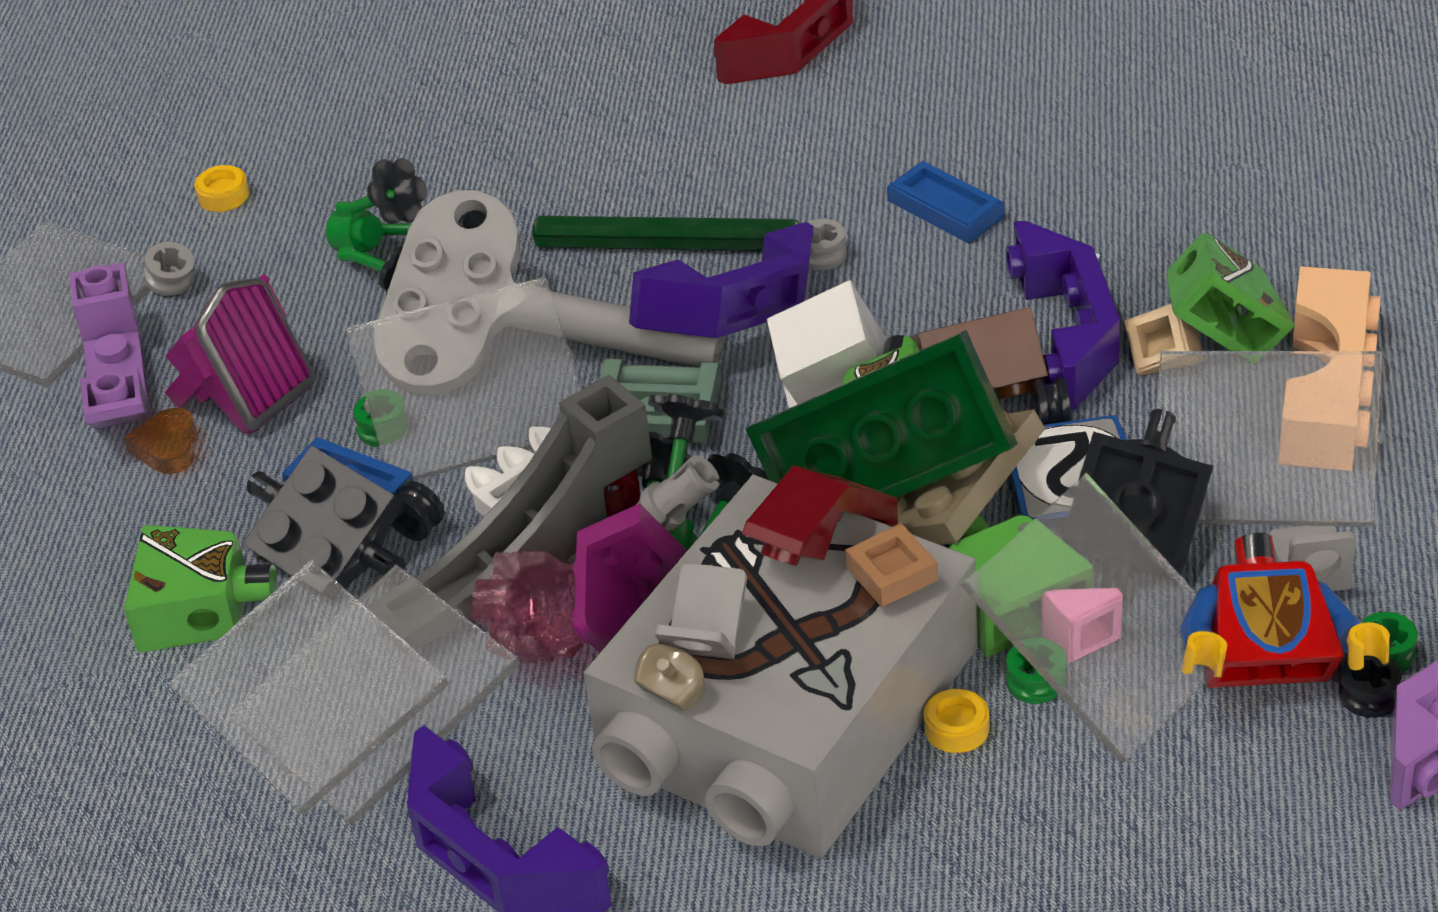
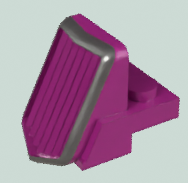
M265 274L259 278H249L221 284L210 297L194 327L184 333L165 355L180 373L164 392L178 409H181L195 397L201 404L212 398L235 426L245 434L256 432L305 393L315 380L313 369L286 320L287 315L269 283L270 279Z

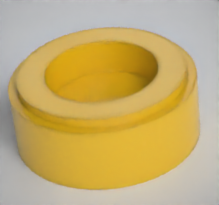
M231 165L211 167L203 171L194 183L199 205L205 210L212 212H225L241 206L250 194L245 172Z
M965 689L944 690L932 696L924 707L925 736L939 750L949 753L969 752L982 745L988 737L990 729L988 705L981 696Z

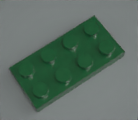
M967 330L745 428L769 481L778 484L794 465L841 477L894 497H899L1011 450L1018 445Z

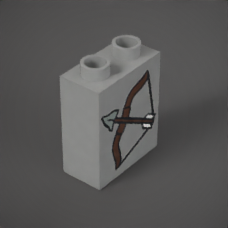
M752 475L584 671L594 734L592 752L598 766L607 777L631 793L649 796L655 794L659 788L707 808L712 818L724 831L743 843L752 846H767L774 839H777L822 859L923 723L924 707L928 700L935 694L948 689L978 648L976 558L913 535L937 561L938 581L887 606L881 607L846 568L845 549L892 527L862 515L843 511L840 522H837L825 560L801 556L798 566H794L769 558L760 553L764 542L743 535L742 531L747 519L776 487L777 483ZM685 563L742 569L747 575V583L734 660L691 655L699 662L703 669L705 693L695 705L685 711H680L676 705L649 691H643L634 682L636 665L641 653L648 646L656 643L662 644L655 636L656 625L671 626L681 566Z

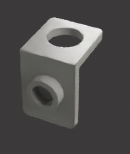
M1328 523L1271 530L1270 535L1273 539L1277 562L1306 561L1313 566L1317 580L1326 583L1332 591L1351 589L1356 545L1353 532L1334 533L1332 525Z
M692 563L683 564L680 569L671 626L656 625L655 636L662 644L677 647L691 655L734 660L747 583V575L744 570Z

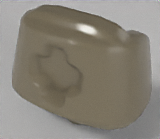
M659 643L648 646L641 653L635 669L634 682L643 691H649L676 705L680 711H685L692 707L702 698L705 693L703 669L699 662L689 653L677 647Z

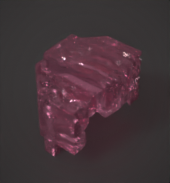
M522 551V553L512 552V554L509 552H503V554L495 552L493 560L495 567L492 570L491 578L476 580L474 586L477 590L473 592L475 600L471 604L475 608L471 612V619L490 629L489 635L491 639L488 640L487 652L507 663H521L523 661L525 663H537L538 661L549 663L561 656L573 658L585 644L576 634L572 624V611L575 609L573 564L570 566L546 551H531V553Z

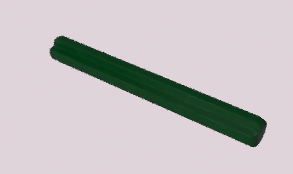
M540 215L534 220L532 232L534 244L539 248L763 251L766 233L797 225L799 221L796 219Z

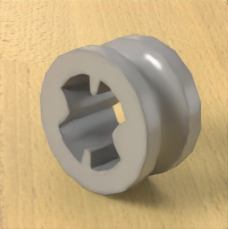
M822 218L808 221V223L814 226L809 269L818 271L830 270L841 265L847 257L845 228L841 223L832 219Z
M168 241L157 243L150 247L145 256L144 280L146 285L153 292L165 296L180 295L187 291L193 279L194 257L192 252L186 246ZM165 265L174 266L173 272H164Z

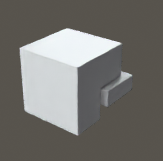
M851 280L767 318L778 371L784 385L789 408L840 386L844 374L851 367L881 356L884 342L887 339Z

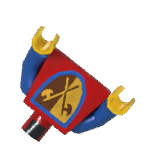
M1250 533L1234 541L1237 564L1224 565L1218 568L1212 584L1200 589L1196 593L1179 629L1185 652L1181 671L1183 674L1191 675L1194 665H1205L1207 688L1330 681L1344 657L1343 651L1348 653V665L1352 670L1363 669L1364 656L1367 655L1378 658L1382 664L1389 663V631L1377 623H1362L1326 583L1317 580L1313 566L1308 562H1276L1272 536L1266 533Z

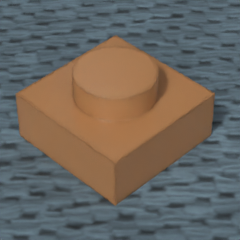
M902 523L845 549L846 568L881 607L887 606L938 581L937 561Z

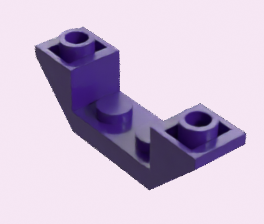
M1025 220L1014 222V245H1009L1005 248L1006 265L1010 279L1019 278L1026 300L1063 295L1066 307H1075L1076 309L1075 326L1051 329V353L1043 355L1048 375L1044 377L1045 384L1050 385L1054 383L1055 377H1064L1068 388L1070 410H1074L1119 363L1120 318L1092 246Z
M803 222L766 233L761 262L708 278L679 259L633 272L629 324L638 329L719 338L767 323V318L805 300L814 226L808 222Z
M425 725L414 732L407 807L416 845L419 850L497 912H605L612 906L607 877L609 866L602 853L594 845L587 841L579 843L561 828L557 827L519 857L512 846L501 838L492 840L479 830L471 816L465 811V809L476 802L470 773L473 770V763L465 749L455 740H443Z

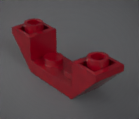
M804 0L797 9L785 17L777 26L743 14L714 39L713 52L716 59L718 82L733 84L798 73L853 24L852 0Z
M793 465L747 519L742 534L764 542L760 553L783 563L798 566L801 556L825 560L837 522H840L843 511L862 515L894 527L898 525L897 497L841 477Z

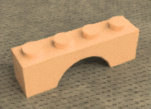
M1300 266L1292 348L1316 357L1327 367L1314 375L1287 381L1279 466L1353 473L1355 448H1368L1371 413L1359 412V408L1371 409L1374 373L1362 372V368L1374 369L1377 334L1366 333V330L1377 331L1381 298V296L1369 295L1371 272Z

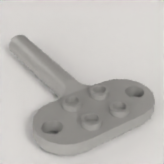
M455 190L434 198L419 210L412 222L376 324L373 345L384 375L398 389L417 397H440L460 390L478 375L487 359L494 338L505 329L526 331L693 367H700L702 362H719L723 350L724 336L711 338L638 329L629 324L630 307L517 283L514 280V273L519 261L521 239L512 212L498 198L479 190ZM478 210L487 215L484 223L479 227L465 229L458 225L459 219L466 212ZM429 356L438 361L436 369L430 375L415 377L409 374V367L417 358Z

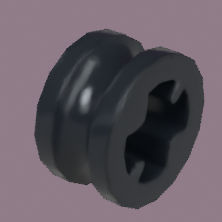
M1055 377L1054 383L1050 385L1044 384L1042 379L1033 380V406L1043 425L1071 421L1070 401L1065 378Z
M406 481L398 488L395 496L405 506L391 526L405 538L413 541H422L431 533L432 527H435L443 520L445 515L444 506L439 497L430 488L417 481Z
M1367 655L1364 656L1363 669L1352 670L1349 668L1347 659L1341 669V683L1338 691L1339 699L1343 706L1353 714L1366 718L1381 717L1389 714L1394 709L1397 685L1401 683L1402 679L1400 668L1395 661L1389 658L1388 664H1382L1378 658Z

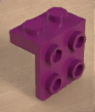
M640 503L577 531L576 561L573 564L575 609L572 611V624L580 640L585 644H590L599 653H601L687 552Z

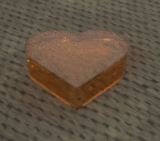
M170 408L153 416L125 436L124 440L130 454L156 471L173 474L187 469L195 459L193 443L196 441L198 433L193 414L189 410Z

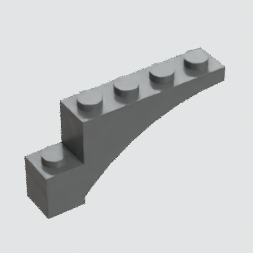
M611 375L603 377L560 401V413L528 465L494 507L442 558L407 585L370 608L374 626L407 659L571 564L568 562V559L576 553L577 531L607 518L603 488L652 460L646 405Z

